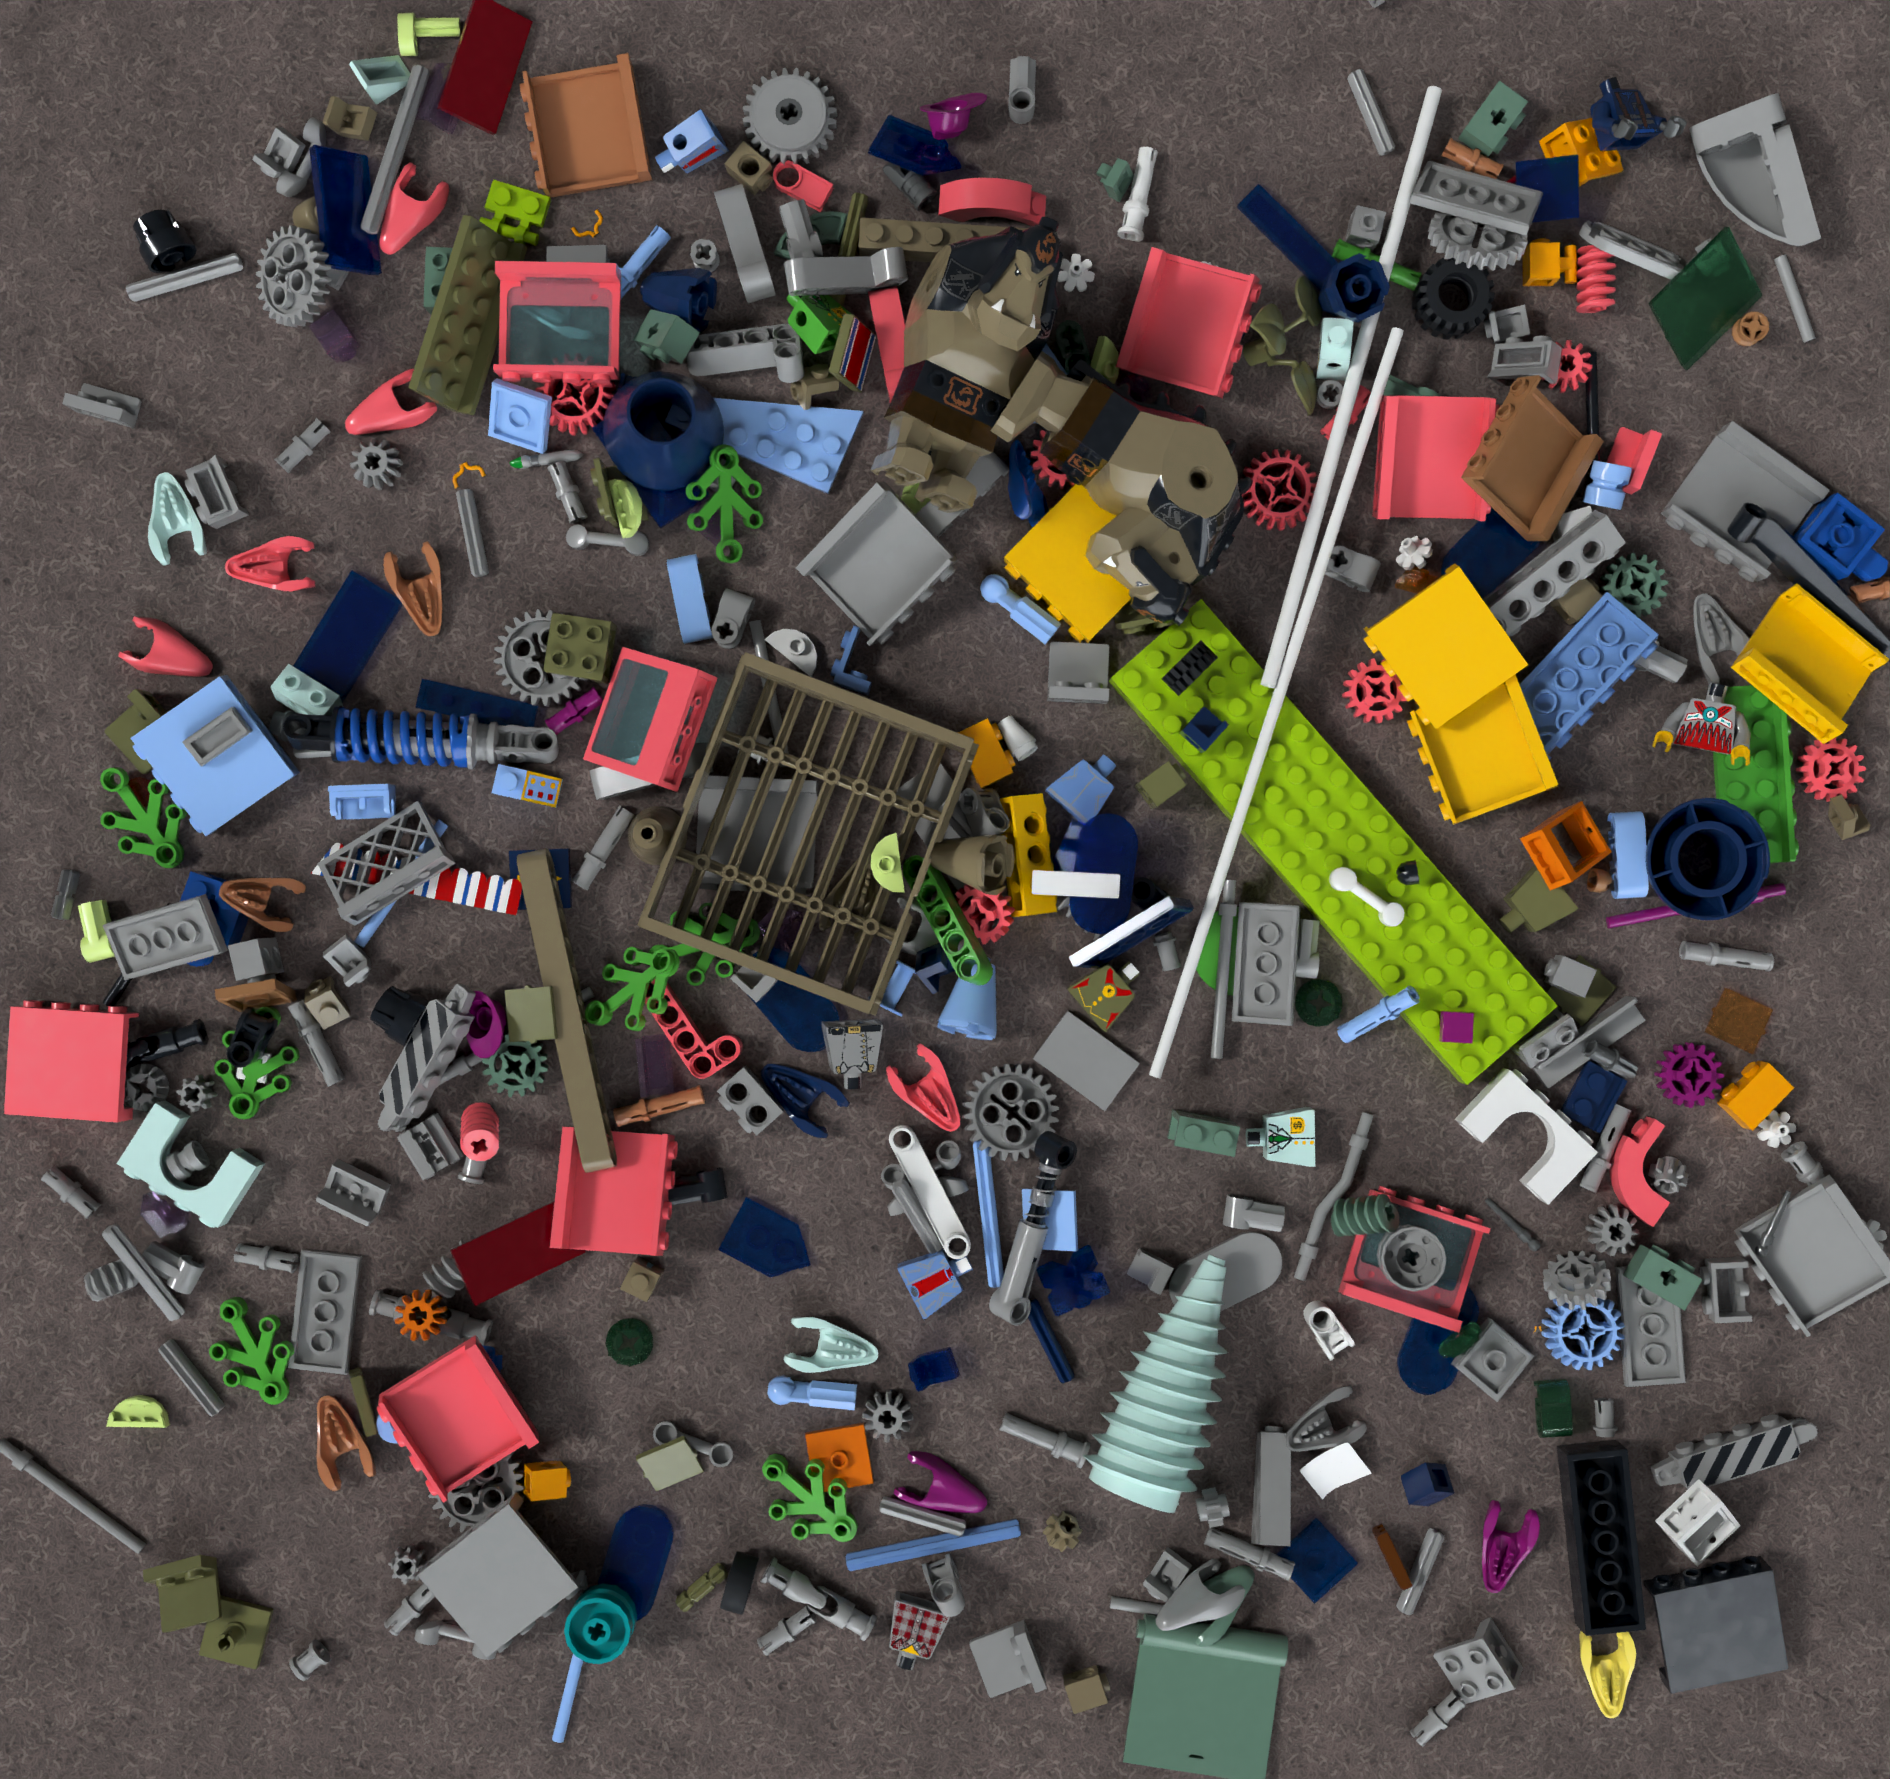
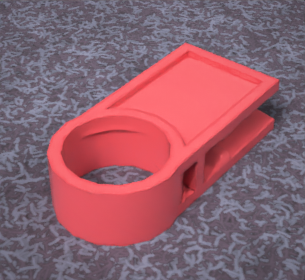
M790 160L785 162V166L781 162L778 163L773 171L774 184L779 191L796 200L804 199L807 206L818 212L822 211L834 189L831 182L798 164H793V161ZM785 168H793L799 173V179L795 185L785 187L778 182V173Z

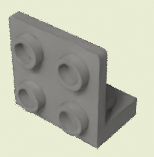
M1051 642L1047 701L1107 704L1110 690L1107 689L1109 645Z
M1491 1617L1480 1622L1474 1638L1438 1649L1433 1655L1465 1704L1516 1689L1523 1669Z
M1024 1620L970 1640V1648L990 1698L1032 1683L1035 1693L1047 1689L1045 1674Z

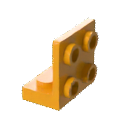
M1592 118L1566 122L1539 140L1561 196L1571 193L1589 180L1615 175L1624 170L1620 154L1617 150L1600 151L1595 129L1592 127Z

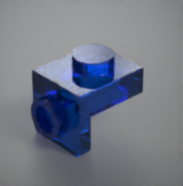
M951 1347L920 1354L908 1363L910 1378L918 1392L925 1390L929 1385L953 1380L960 1375Z

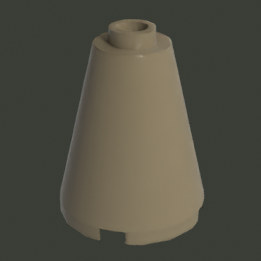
M662 806L649 807L639 812L632 820L628 830V842L633 853L647 864L661 865L674 829L678 827L681 817L675 811ZM653 830V836L649 838V833ZM687 833L681 846L683 849H685L687 842Z
M998 834L943 839L942 842L935 843L930 856L932 859L931 866L985 894L998 895L1006 888V885H1002L1005 878L1012 876L1015 861L1014 848L1012 844L1006 842V839H1008L1006 836Z

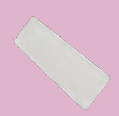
M1033 870L1032 894L1119 898V874Z

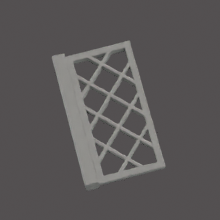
M416 801L317 864L339 906L337 911L341 919L356 926L456 863L452 855L446 851L422 803ZM418 813L421 819L417 830L405 828L408 818ZM388 830L396 831L392 846L380 844L383 833ZM403 833L415 835L411 850L399 848ZM422 837L431 838L435 845L434 848L426 853L418 852ZM364 845L371 846L366 862L355 859L358 849ZM378 848L390 851L385 866L373 864ZM397 852L409 855L406 865L400 869L392 868ZM338 861L346 862L341 877L333 876L329 869L330 866ZM353 864L365 866L360 882L349 879ZM372 868L384 870L378 883L375 885L367 884ZM346 885L358 886L355 897L346 902L343 897Z

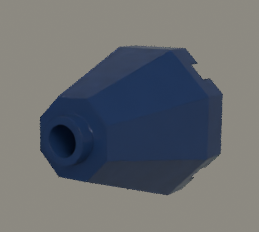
M1358 253L1333 265L1318 297L1322 310L1356 323L1382 311L1385 302H1382L1384 296L1388 295L1390 285L1381 263L1375 260H1367L1364 258L1366 256Z
M701 268L653 272L642 281L640 293L643 296L642 300L653 310L677 315L701 333L709 324V320H703L709 306L714 309L716 303L717 281L715 278L710 277L712 273L709 270Z

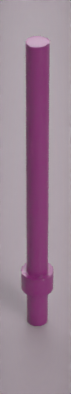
M1784 883L1761 887L1757 893V898L1751 904L1763 902L1764 898L1786 894ZM1666 905L1606 917L1607 928L1610 929L1681 914H1678Z

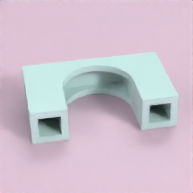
M166 1100L157 1102L153 1105L117 1164L124 1168V1173L129 1177L137 1180L141 1179L148 1183L149 1189L154 1193L162 1196L167 1195L175 1200L174 1204L181 1210L192 1211L200 1216L199 1220L203 1224L213 1228L227 1224L265 1163L243 1149L238 1148L229 1153L213 1180L206 1186H192L177 1180L167 1166L166 1157L170 1154L175 1139L190 1116Z

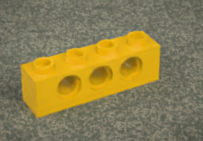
M1043 793L1000 798L1004 811L1010 820V827L1002 835L1008 838L1006 839L1008 844H1012L1015 857L1012 876L1006 877L1008 895L1012 898L1009 904L1015 907L1011 917L1057 912V895L1032 894L1033 870L1054 871L1050 857V835L1047 831V808ZM1028 851L1031 853V859L1028 857Z

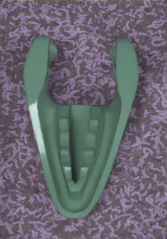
M1241 1565L1220 1573L1203 1582V1584L1209 1591L1219 1595L1235 1586L1241 1585L1245 1589L1244 1600L1253 1584L1255 1573L1249 1566ZM1239 1607L1232 1613L1215 1619L1203 1633L1197 1635L1195 1643L1199 1647H1207L1220 1640L1231 1625Z

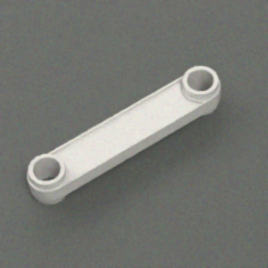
M907 1125L894 1127L889 1135L890 1146L939 1241L949 1257L953 1259L964 1258L971 1249L969 1236L915 1132ZM898 1131H906L911 1136V1141L906 1146H899L894 1141V1135ZM954 1238H961L966 1242L964 1250L954 1252L949 1248L950 1241Z

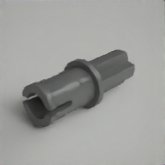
M1595 1039L1589 1040L1584 1045V1056L1601 1064L1604 1070H1612L1626 1079L1636 1076L1638 1066L1621 1056L1617 1049H1609Z

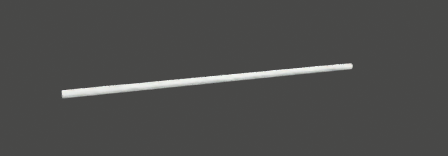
M1429 86L1427 88L1379 259L1388 283L1410 208L1411 195L1417 183L1442 89L1437 86ZM1380 312L1362 320L1262 676L1261 685L1268 688L1276 687Z

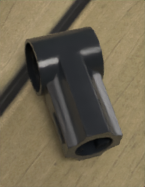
M722 1167L717 1168L715 1171L704 1172L702 1170L696 1172L695 1175L675 1178L674 1188L668 1191V1200L672 1202V1205L700 1200L702 1203L714 1202L728 1197Z

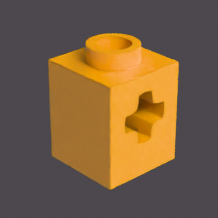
M561 1461L525 1463L524 1494L530 1501L567 1498V1488L571 1486L570 1470Z

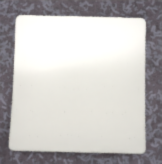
M1349 1443L1338 1445L1320 1454L1300 1469L1301 1474L1322 1500L1335 1488L1371 1474V1471Z

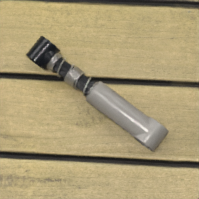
M1051 1131L1042 1133L1036 1141L1034 1150L1040 1162L1038 1168L1041 1170L1040 1175L1036 1176V1178H1039L1037 1186L1032 1187L1031 1201H1028L1031 1203L1029 1213H1025L1028 1217L1019 1221L1001 1286L992 1294L989 1303L990 1311L1015 1326L1024 1323L1031 1312V1302L1028 1297L1048 1232L1044 1218L1049 1216L1047 1208L1052 1206L1051 1204L1054 1200V1191L1057 1189L1054 1185L1055 1181L1060 1178L1062 1169L1068 1168L1074 1162L1077 1153V1147L1074 1142Z

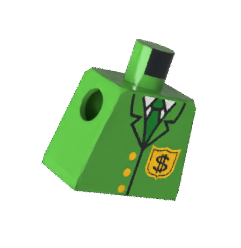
M788 295L787 301L794 307L788 318V323L814 354L834 349L844 313H851L829 295Z

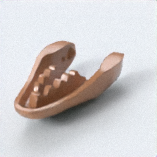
M428 541L423 542L421 548L422 553L426 556L431 573L414 580H405L401 577L397 556L392 551L387 552L384 556L383 566L385 577L392 590L419 629L427 636L437 635L442 625L441 570L438 557Z
M242 878L225 881L220 887L219 896L231 907L264 927L275 932L291 931L294 925L289 918L280 919L279 917L268 916L264 913L271 894V888L273 886H282L287 890H292L295 894L305 893L306 886L292 878Z
M321 1397L317 1404L318 1437L316 1457L318 1473L323 1483L331 1491L340 1490L341 1479L335 1460L341 1454L354 1449H359L364 1473L370 1478L376 1475L375 1462L360 1430L334 1397Z

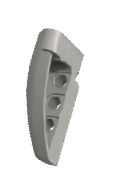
M1779 93L1766 96L1690 127L1689 131L1697 160L1704 176L1723 204L1739 219L1754 230L1791 246H1804L1821 239L1790 125L1782 126L1787 121Z

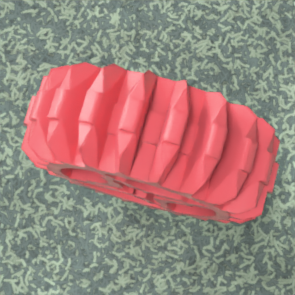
M578 353L574 361H572L569 354L564 356L565 363L561 364L557 358L553 360L555 365L604 366L601 362L595 364V360L591 356L584 361L583 356ZM551 378V382L541 383L544 386L535 388L537 392L552 396L550 426L553 427L558 424V430L564 433L569 425V433L575 436L578 427H580L583 435H587V425H591L597 431L599 426L595 421L600 419L604 423L605 415L603 413L604 411L606 412L609 405L607 402L610 403L614 396L611 392L616 390V385L612 382L608 384L594 383L593 379H584L580 383L563 382V390L556 396L557 399L553 401L554 390L562 379ZM569 384H572L579 391L582 405L571 394L572 389ZM599 387L597 402L590 409L588 400L595 393V389ZM571 407H576L583 415L567 416L558 411L563 408L567 410Z
M1274 449L1271 458L1266 452H1263L1260 455L1261 461L1253 458L1250 462L1252 468L1245 467L1243 470L1244 475L1253 480L1250 489L1242 495V497L1248 498L1243 501L1244 508L1249 506L1252 508L1246 516L1247 518H1252L1256 513L1259 516L1255 523L1257 526H1260L1264 519L1267 520V530H1271L1274 523L1277 522L1278 530L1283 531L1286 525L1285 521L1290 528H1294L1297 525L1296 519L1304 522L1307 519L1304 512L1308 513L1311 504L1309 502H1312L1314 494L1311 492L1315 491L1317 484L1310 483V481L1317 474L1316 472L1307 474L1306 470L1311 464L1306 462L1301 466L1298 463L1301 460V455L1297 454L1293 460L1290 459V450H1286L1283 456L1280 457L1278 449ZM1278 467L1286 469L1280 477H1272L1269 474L1264 476L1261 474V472L1269 468ZM1293 474L1300 482L1301 497L1297 496L1298 492L1291 486ZM1284 479H1286L1284 484L1282 485L1283 493H1281L1279 496L1277 495V497L1272 501V498L1275 495V487L1278 484H1280ZM1256 483L1260 484V488L1267 495L1264 506L1256 495ZM1279 502L1288 505L1291 503L1296 506L1295 509L1288 512L1279 513L1271 511L1275 504Z

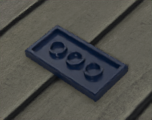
M1168 896L1071 955L1069 959L1075 967L1098 969L1193 911L1194 907L1190 899Z

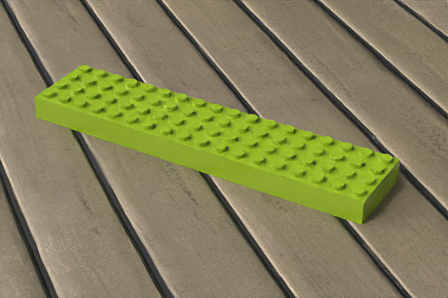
M1200 599L1189 609L1187 617L1180 626L1176 624L1169 626L1113 675L1108 682L1226 817L1232 821L1275 688L1261 685L1264 670L1204 601ZM1202 640L1218 658L1178 696L1162 678ZM1285 695L1241 834L1311 914L1320 921L1325 930L1384 997H1391L1407 986L1414 987L1419 994L1420 999L1418 1000L1420 1002L1407 1008L1400 1015L1460 1083L1468 1085L1558 1005ZM1206 707L1221 722L1225 720L1229 725L1205 752L1200 753L1179 733L1201 708ZM1416 860L1419 884L1404 885L1400 883L1396 874L1398 866L1406 861ZM1339 867L1351 869L1355 872L1359 883L1384 901L1401 904L1405 912L1403 921L1393 927L1384 925L1379 920V911L1351 891H1337L1333 889L1329 882L1331 872ZM1441 1011L1474 1013L1472 1043L1439 1041Z

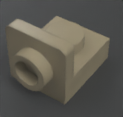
M1842 794L1830 798L1828 817L1842 840L1870 830L1871 825L1857 804H1848Z

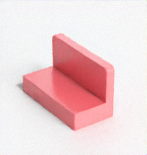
M1625 427L1619 429L1606 462L1633 468L1628 485L1622 487L1624 492L1632 495L1641 489L1662 433L1651 429L1643 435Z

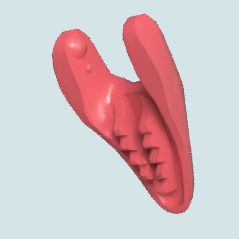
M410 162L402 169L391 191L382 223L379 244L380 249L388 255L399 251L414 236L429 226L444 209L448 199L449 185L444 181L436 186V189L427 201H418L405 194L403 190L410 179L416 174V165Z
M409 369L383 383L362 401L345 420V428L352 435L410 428L428 420L437 411V405L435 402H426L424 405L408 412L402 409L394 395L393 388L411 380L414 369Z
M280 537L231 557L226 561L225 570L233 578L276 590L292 592L315 587V581L309 577H305L302 580H290L288 575V558L292 551L303 550L304 552H309L311 549H315L314 543L300 537Z
M133 617L132 621L138 628L146 626L148 630L153 629L154 643L150 652L143 659H139L138 656L134 657L128 650L120 651L118 657L134 668L147 673L202 677L211 673L213 664L210 659L171 626L158 619Z
M920 1043L917 1045V1053L925 1058V1062L931 1065L930 1072L917 1083L905 1085L902 1082V1078L898 1076V1069L889 1065L886 1067L889 1083L893 1091L906 1103L940 1128L953 1132L960 1126V1115L946 1072L940 1059L930 1049Z

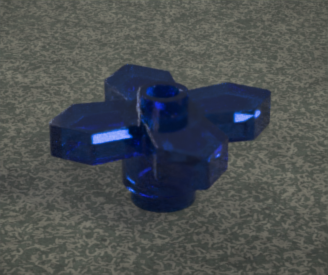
M1086 1245L1076 1252L1073 1251L1067 1266L1051 1261L1036 1269L1043 1287L1053 1289L1047 1298L1055 1316L1063 1315L1072 1311L1073 1308H1085L1092 1300L1101 1298L1111 1292L1103 1273L1093 1272L1098 1262L1090 1245Z

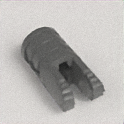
M900 155L896 159L897 164H886L883 167V172L899 191L909 199V202L914 205L917 211H921L936 197L937 191L931 187V184L926 181L904 155Z

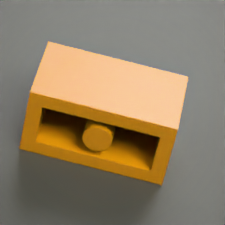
M987 718L958 732L973 738L974 743L979 744L970 768L980 789L1013 774L1011 767L1016 766L1010 751H1003L999 740L1003 739L996 723L990 724Z
M1763 1061L1751 1062L1745 1066L1741 1072L1743 1077L1736 1084L1731 1083L1726 1086L1720 1094L1722 1098L1717 1102L1742 1128L1752 1131L1794 1089L1770 1063Z

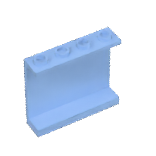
M228 675L219 676L130 738L135 744L133 749L136 754L143 760L147 759L153 767L152 774L156 780L162 785H167L172 792L171 798L180 809L184 808L191 817L189 821L198 833L203 832L205 836L212 834L229 820L300 773ZM235 707L252 729V732L201 767L182 742L229 708Z

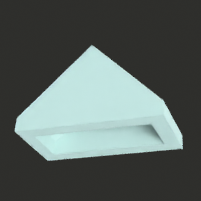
M399 55L353 60L349 64L376 105L404 88L410 76L409 70Z

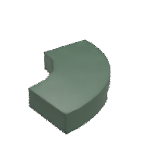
M829 211L815 213L809 217L813 231L817 232L821 245L828 243L840 245L848 214ZM785 232L776 246L774 255L791 260L786 243L788 237Z

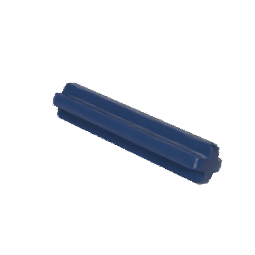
M1030 1300L1031 1312L1028 1319L1061 1383L1069 1382L1075 1377L1074 1372L1038 1300Z

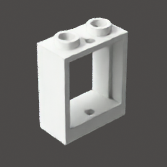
M1699 1479L1655 1520L1672 1542L1697 1567L1741 1526L1724 1503ZM1712 1537L1716 1538L1714 1543H1710Z

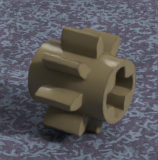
M1064 1511L1061 1512L1058 1518L1052 1514L1046 1521L1048 1526L1043 1531L1049 1543L1048 1545L1059 1549L1060 1552H1063L1067 1546L1073 1549L1079 1542L1077 1537L1082 1533V1529L1079 1528L1076 1520L1077 1518L1065 1514Z

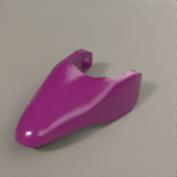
M911 1451L908 1453L907 1459L912 1464H918L932 1471L933 1481L925 1498L907 1491L905 1487H896L893 1492L895 1496L913 1505L941 1511L978 1513L986 1508L987 1498L945 1461L927 1452Z
M1492 1500L1490 1502L1484 1520L1482 1538V1573L1487 1591L1491 1593L1500 1592L1519 1564L1533 1549L1540 1530L1536 1510L1529 1509L1527 1511L1520 1531L1508 1533L1495 1528L1501 1507L1499 1501Z

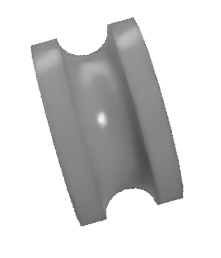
M1335 380L1323 382L1317 390L1318 404L1325 409L1337 407L1343 391L1342 384ZM1328 387L1332 388L1331 391L1335 389L1338 393L1334 398V402H1329V398L1325 400L1323 397Z

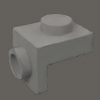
M276 127L265 152L254 154L252 160L261 166L260 169L263 173L277 178L286 170L291 173L294 171L306 145L283 127Z
M1525 304L1497 312L1491 311L1489 312V319L1484 320L1486 337H1493L1494 344L1505 342L1506 338H1521L1530 335Z
M347 934L323 952V957L343 976L344 984L347 987H350L355 982L357 984L361 983L370 974V958Z
M1167 1547L1149 1576L1143 1582V1586L1147 1588L1152 1597L1167 1602L1180 1586L1192 1565Z

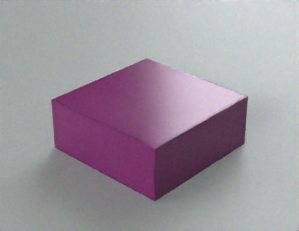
M1441 1011L1439 1041L1472 1043L1474 1013Z

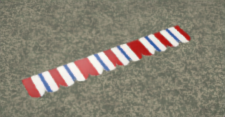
M335 843L322 860L344 846L340 843ZM359 848L355 859L366 862L370 850L363 856V852ZM377 852L373 864L385 866L389 854L384 855L381 859L380 854ZM395 857L392 868L400 869L404 867L408 857L402 858L399 863L397 857ZM338 861L330 866L329 869L332 875L341 877L346 862ZM353 864L349 879L360 882L365 866ZM318 865L311 872V874L323 876ZM372 868L367 884L375 885L378 883L384 870ZM447 868L410 891L409 894L517 915L522 885L517 879H509L504 885L503 878L498 875L490 876L487 880L486 876L480 871L472 873L469 877L468 872L463 868H457L451 874L450 868Z

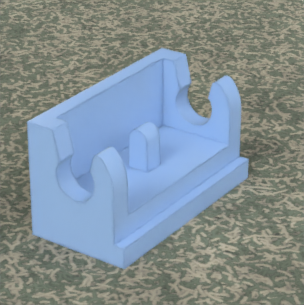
M395 785L328 786L331 816H335L336 820L391 818L396 815Z

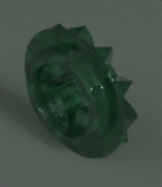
M1322 979L1306 982L1300 987L1295 997V1009L1298 1016L1305 1023L1315 1027L1330 1025V1023L1339 1018L1343 1008L1340 991L1333 983ZM1322 990V999L1327 1001V1003H1331V1006L1321 1007L1317 1016L1316 1006L1307 1003V1000L1317 999Z
M626 1318L619 1320L607 1333L605 1345L608 1350V1356L612 1357L617 1364L627 1365L628 1367L641 1364L648 1358L653 1348L651 1330L638 1319ZM624 1335L627 1336L629 1339L633 1337L636 1338L638 1336L640 1337L636 1340L635 1344L633 1345L635 1349L634 1351L631 1350L629 1347H626L625 1349L622 1348L619 1350L622 1343L625 1341L623 1337Z
M1470 1322L1467 1325H1463L1459 1333L1453 1332L1448 1335L1439 1346L1438 1351L1443 1358H1454L1467 1351L1479 1340V1334L1482 1331L1481 1327L1475 1322Z

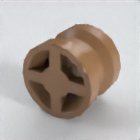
M1749 312L1738 319L1732 328L1734 341L1741 346H1752L1762 340L1769 331L1767 317L1760 312Z

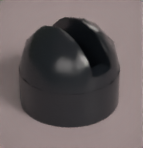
M1416 860L1401 863L1396 870L1398 881L1404 885L1419 884Z

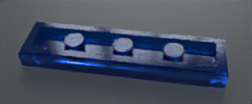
M1258 184L1237 205V208L1321 291L1332 266L1338 262Z
M426 679L421 681L415 706L419 709L449 716L457 714L459 718L468 714H477L479 723L488 725L490 722H497L500 726L519 725L523 727H534L539 706H533L532 704Z

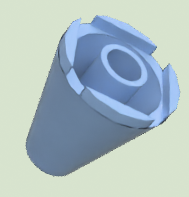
M975 964L971 969L972 976L977 971V964ZM991 964L993 975L990 981L984 985H975L958 977L939 1017L937 1026L939 1029L951 1034H955V1031L966 1034V1037L972 1039H995L997 1033L995 965Z

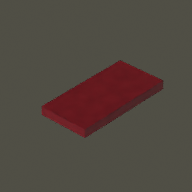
M473 0L438 104V109L489 134L495 135L533 21L493 0Z
M555 1201L450 1250L475 1306L586 1253V1250L550 1248Z

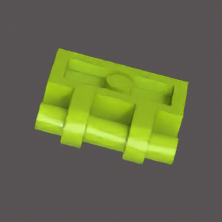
M493 179L484 208L486 211L495 213L492 219L481 217L479 221L498 234L514 239L515 243H522L524 245L528 243L537 246L539 234L530 232V227L535 225L543 228L551 198ZM509 217L518 220L520 224L518 227L504 224L505 218Z

